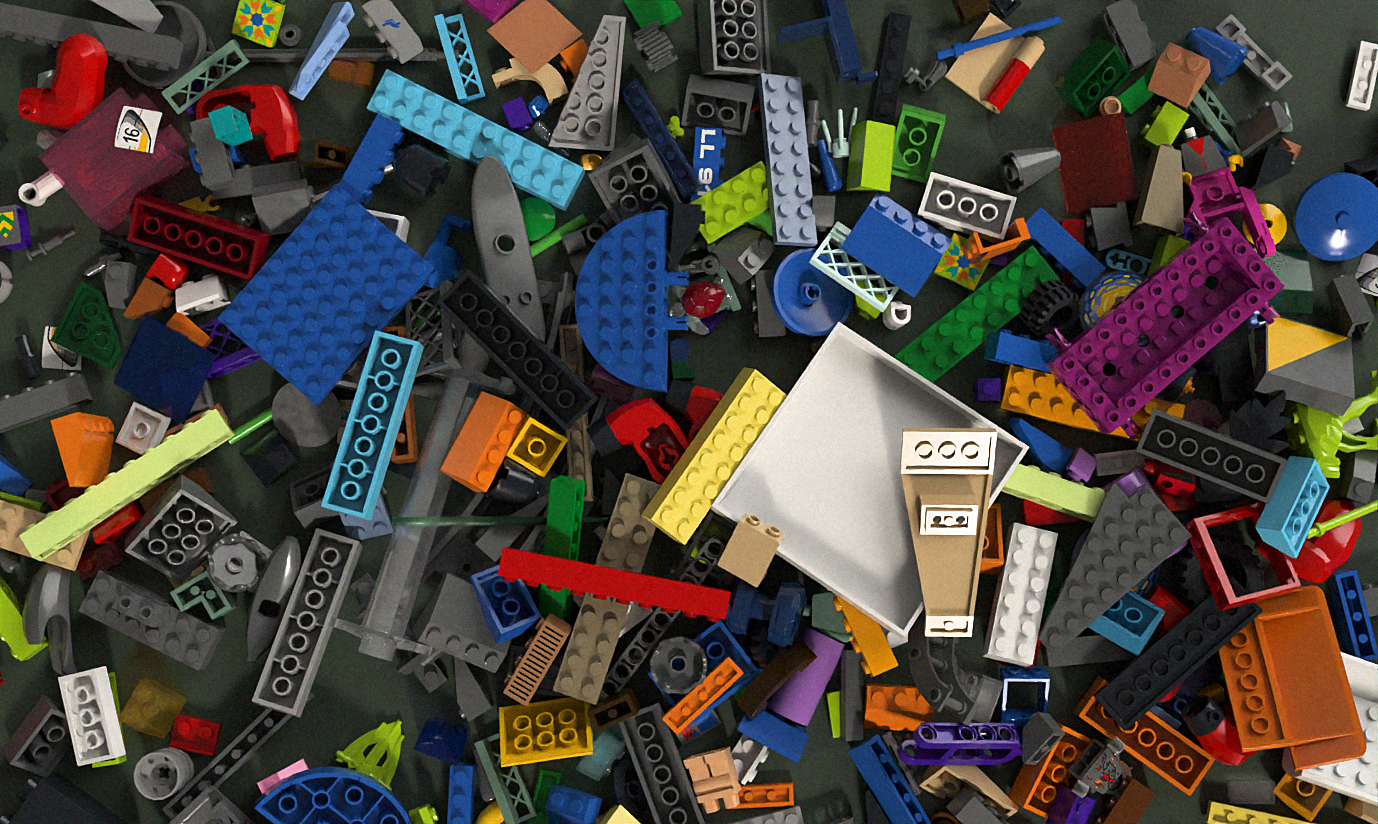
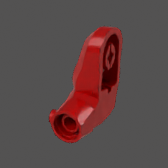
M240 85L224 90L208 91L199 99L196 107V120L209 117V112L229 105L246 114L252 134L262 133L264 136L263 142L271 161H282L297 157L298 142L301 141L297 115L292 100L280 86Z

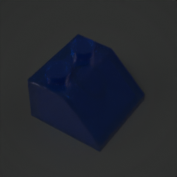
M434 717V719H428L414 746V750L456 766L462 760L472 734L467 733L468 729L460 725H455V727L447 725V721L442 718Z

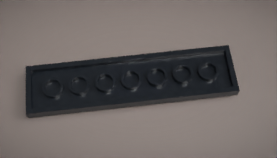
M1233 576L1228 577L1236 597L1248 595ZM1211 592L1093 696L1118 725L1126 731L1263 610L1256 602L1219 611Z

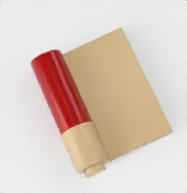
M989 13L970 41L1012 28L992 13ZM1017 36L964 52V55L957 58L944 77L990 111L1000 114L1044 52V42L1036 36L1027 38Z

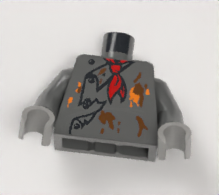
M1116 736L1106 747L1094 738L1067 770V772L1078 779L1071 791L1083 798L1087 793L1093 794L1098 791L1104 794L1108 789L1111 791L1117 790L1120 786V781L1117 778L1123 771L1119 764V753L1125 748L1126 744Z

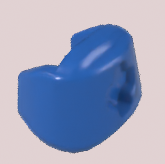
M538 94L526 108L529 114L536 118L540 114H545V109L550 103L548 99Z

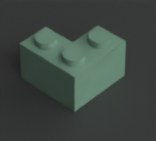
M207 570L170 592L181 612L189 611L203 603L212 620L220 618L238 607L230 592L222 590L211 581Z

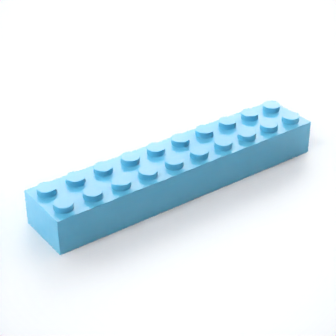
M386 69L367 106L372 115L380 114L400 124L406 132L476 167L486 156L497 158L507 171L514 186L545 200L563 211L567 210L585 175L583 167Z

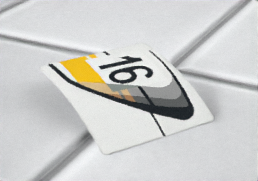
M124 106L117 127L115 147L153 153L162 113Z
M1364 253L1355 277L1362 292L1378 296V256Z
M46 326L42 348V368L81 370L82 356L50 341L57 327Z

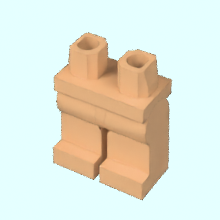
M730 746L691 755L683 760L685 768L689 769L693 781L697 803H703L707 814L720 809L719 798H723L726 809L740 804L738 792L742 789L740 783H738Z

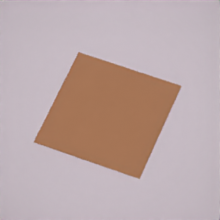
M525 0L486 30L532 74L582 35L547 0Z

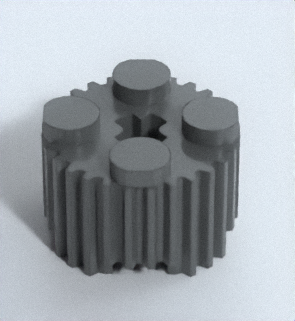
M658 20L634 33L635 37L631 39L636 49L642 50L645 57L642 60L647 69L650 71L654 70L655 72L678 60L677 55H672L670 51L673 46L666 33L659 32L657 28L660 26Z

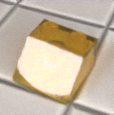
M148 677L140 680L118 720L137 731L164 739L172 727L176 715L180 713L187 699Z

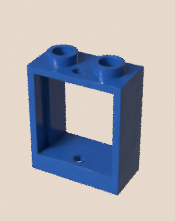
M1017 666L1000 668L997 709L999 723H1013L1015 727H1024L1028 723L1029 717L1034 713H1047L1050 678L1046 668L1038 666L1030 668H1019ZM1008 681L1039 682L1037 708H1006Z

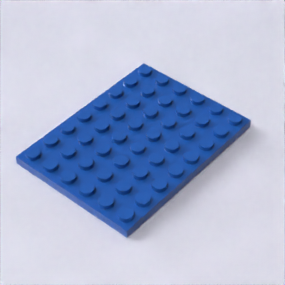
M335 184L217 319L312 403L318 406L371 346L375 330L383 332L436 269L341 187Z

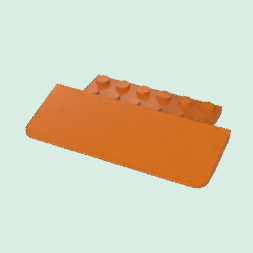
M1315 585L1302 586L1290 593L1257 601L1256 603L1263 612L1218 650L1242 752L1288 746L1295 771L1362 757L1366 752L1367 745L1322 589Z

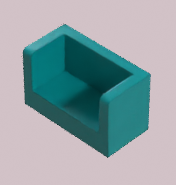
M229 105L208 113L216 139L231 146H236L253 139L245 113Z

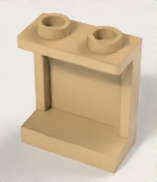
M745 513L739 520L717 565L751 585L758 587L764 579L779 545L784 540L785 534L781 533L777 527L763 523L757 516Z

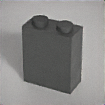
M306 178L255 187L253 189L252 201L262 232L271 234V236L293 232L315 208L313 203L315 198L312 186H308Z

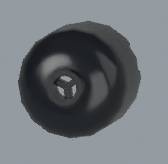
M419 143L400 149L395 155L396 176L426 199L431 198L437 193L434 190L439 182L444 184L451 169V166L448 165L450 163L448 160Z
M505 455L487 492H483V495L520 509L537 499L540 492L539 478L535 472Z

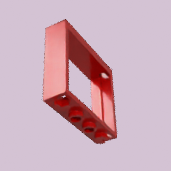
M1265 502L1195 518L1184 526L1192 535L1189 540L1219 611L1287 594L1301 586L1297 577L1298 574L1295 572L1290 561V556L1267 544L1260 537L1281 586L1236 597L1207 528L1251 517L1256 527L1257 519L1260 518L1265 508Z

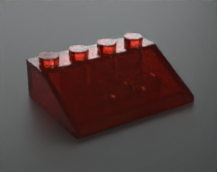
M1123 112L1103 115L1052 129L1056 150L1061 154L1059 168L1068 215L1085 212L1089 208H1109L1121 202L1131 204L1139 199Z

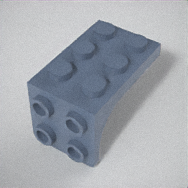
M335 460L330 463V475H331V472H332V469H333ZM381 491L371 521L339 512L350 539L358 541L394 533V526Z

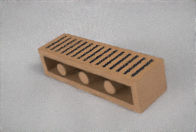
M552 613L546 619L542 617L535 628L538 631L536 637L531 635L525 645V648L528 649L526 654H520L514 664L518 668L515 673L510 671L505 679L504 684L507 686L503 693L527 706L574 626Z

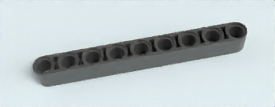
M720 535L710 536L677 580L683 581L684 578H690L694 581V584L700 585L721 558L726 548L725 539ZM716 542L721 546V550L714 552L710 549L709 544ZM703 560L707 563L708 568L700 569L697 567L696 562ZM656 607L606 674L600 692L602 698L616 693L624 687L679 614V610H675L673 614L662 612L661 607ZM657 614H665L668 620L665 622L659 621ZM644 631H651L655 637L653 639L646 638ZM631 649H639L641 656H634L631 653ZM618 666H625L628 669V673H621ZM605 684H613L615 686V690H608Z

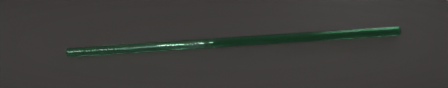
M547 516L393 517V526L547 525ZM582 516L581 525H608L611 516ZM707 516L702 519L699 525L704 523Z

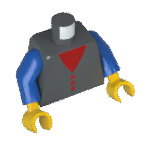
M1194 127L1181 132L1185 143L1175 149L1181 151L1182 184L1186 182L1190 186L1192 178L1225 168L1227 164H1229L1231 171L1236 170L1235 164L1243 167V157L1241 155H1234L1217 140L1212 139L1210 135L1198 139Z

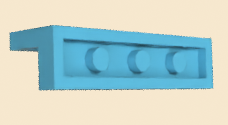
M462 13L444 18L443 14L434 16L458 101L462 105L486 98ZM459 21L461 28L458 34L455 35L449 32L447 24ZM458 40L467 46L463 56L459 54V63L454 53V47ZM464 61L473 67L469 77L460 72V67ZM470 82L478 86L479 94L467 96L466 88Z

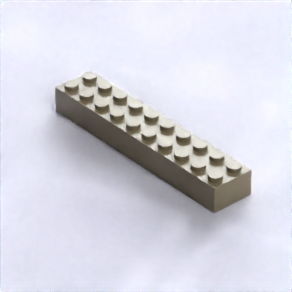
M628 473L625 474L595 562L596 565L641 573L656 528L655 525L641 514L657 493L661 484ZM585 592L553 686V691L596 705L631 601H629V605L615 602L616 598L612 597L600 600L593 598L592 593Z

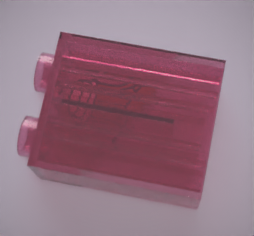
M121 87L38 156L89 219L109 232L133 213L136 197L144 195L153 196L155 192L163 188L190 165V162L180 152L188 143L171 124L163 130L158 126L153 153L115 147L117 127L124 106L161 112L143 91L134 98Z

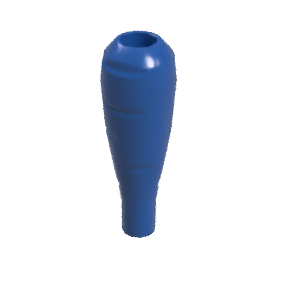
M819 140L817 141V148L824 185L829 192H836L841 189L842 180L827 150L825 141Z

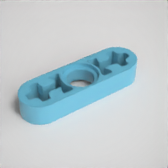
M1119 249L1109 251L1104 257L1106 267L1114 271H1132L1130 263L1133 260H1137L1141 264V270L1138 272L1141 274L1146 271L1147 263L1151 264L1152 261L1151 259ZM1117 254V259L1122 261L1126 260V257H1128L1129 259L1125 263V269L1122 268L1124 265L1123 263L1118 262L1115 265H1113V261L1110 259V257Z

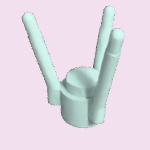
M856 107L853 108L848 142L847 138L843 136L841 109L838 110L839 138L834 139V143H832L825 120L821 121L828 144V152L832 153L834 158L850 156L852 126L855 125L857 117Z

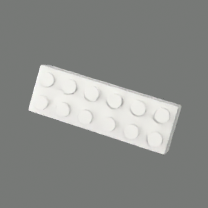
M1015 522L1008 527L1003 551L1004 564L998 575L982 654L983 657L1023 667L1033 664L1058 533Z

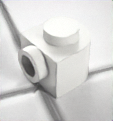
M891 301L883 312V322L890 330L900 329L911 318V306L905 305L900 301Z

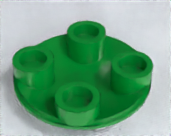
M536 197L527 198L520 202L529 241H539L554 230L555 213L548 202Z

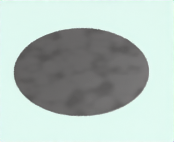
M289 382L277 392L272 403V418L276 428L284 438L296 445L303 447L321 446L329 442L340 428L342 420L341 407L336 396L331 391L317 406Z

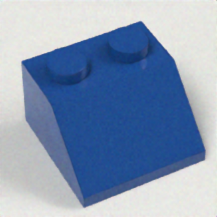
M552 785L546 804L549 824H596L602 798L567 785Z

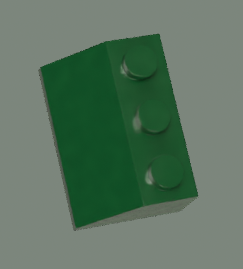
M1097 37L1053 86L1061 99L1084 120L1088 121L1099 109L1102 99L1111 96L1131 72L1117 46Z

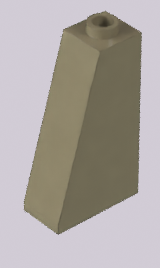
M1161 144L1151 150L1133 225L1163 235L1177 237L1184 232V222L1182 221L1184 215L1181 151L1174 149L1172 145Z

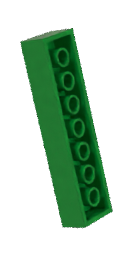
M1032 245L893 356V358L933 383L988 338L989 332H996L1019 314L1024 300L1027 299L1028 294L1036 286H1040L1041 283L1048 282L1049 280L1060 281V278Z

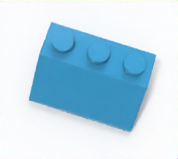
M1129 590L1088 627L1134 655L1139 656L1150 641L1165 611Z

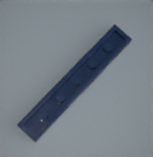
M636 78L620 89L621 96L646 137L650 139L660 160L683 198L687 199L704 188L639 80Z

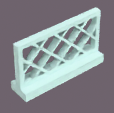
M837 221L809 263L881 312H884L899 287L896 285L895 287H886L884 277L878 273L868 275L865 268L867 266L860 261L849 262L848 253L840 249V247L852 230ZM829 241L839 247V249L831 250ZM833 255H841L844 263H835ZM818 256H827L829 263L824 264L817 259ZM860 267L862 275L854 276L851 268ZM846 268L848 276H842L838 273L837 269ZM870 280H878L880 288H872ZM856 281H864L867 289L858 287ZM882 293L885 302L882 303L877 300L874 294Z

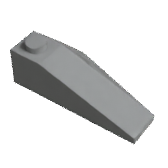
M88 0L92 4L145 32L154 33L163 19V15L150 0Z

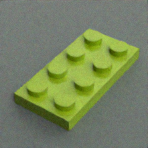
M762 161L690 203L701 205L702 211H706L705 224H701L700 233L708 245L770 209L767 171Z

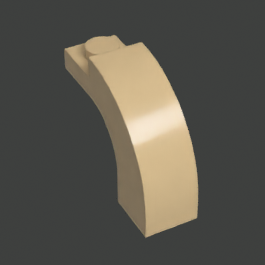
M516 58L509 59L512 68H500L495 71L496 74L492 75L497 89L519 80L536 82L543 88L550 105L566 100L569 95L562 76L549 63H546L532 74Z

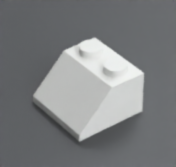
M209 274L202 277V281L183 283L181 285L182 288L175 290L177 312L192 317L230 304L231 299L224 278L215 274Z

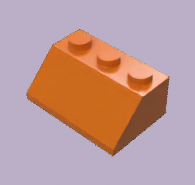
M865 683L864 729L915 731L921 723L932 722L934 708L923 698L917 686Z

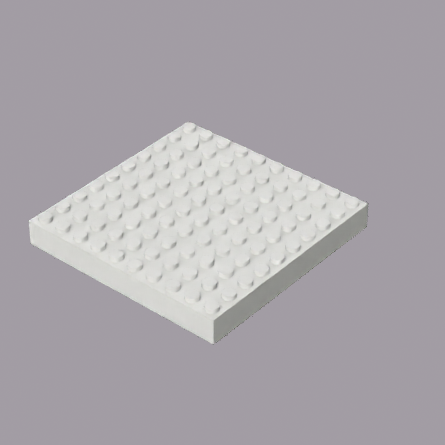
M838 322L711 506V510L734 526H737L739 520L747 513L757 516L763 523L769 526L777 527L781 533L785 534L784 540L776 551L777 555L902 639L925 607L900 473L902 429L995 428L997 436L988 509L1029 449V446ZM934 516V517H933V519H938V518H940V516ZM958 516L956 519H962L964 516Z

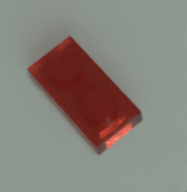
M112 541L80 557L76 568L82 581H86L96 576L99 570H108L126 560L117 541Z

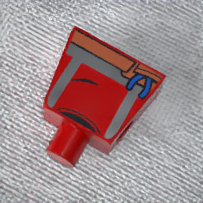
M1157 459L1155 461L1144 460L1142 463V471L1145 474L1153 475V486L1155 489L1185 499L1190 498L1196 487L1195 474Z

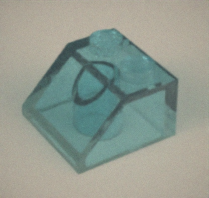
M610 729L602 730L593 741V754L583 755L578 761L576 769L596 781H599L601 777L606 779L613 769L610 765L615 759L619 761L627 751L624 748L626 742Z

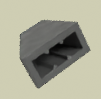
M1355 275L1337 276L1332 279L1327 290L1337 331L1339 334L1351 337L1352 343L1363 341L1375 318Z

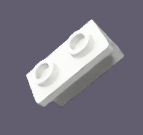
M744 733L731 753L738 780L745 785L747 781L752 782L758 772L755 768L759 762L763 763L770 752L767 750V746Z

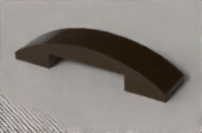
M802 641L793 645L770 662L755 677L738 700L737 705L753 720L768 705L766 700L797 670L802 672L817 658V655Z

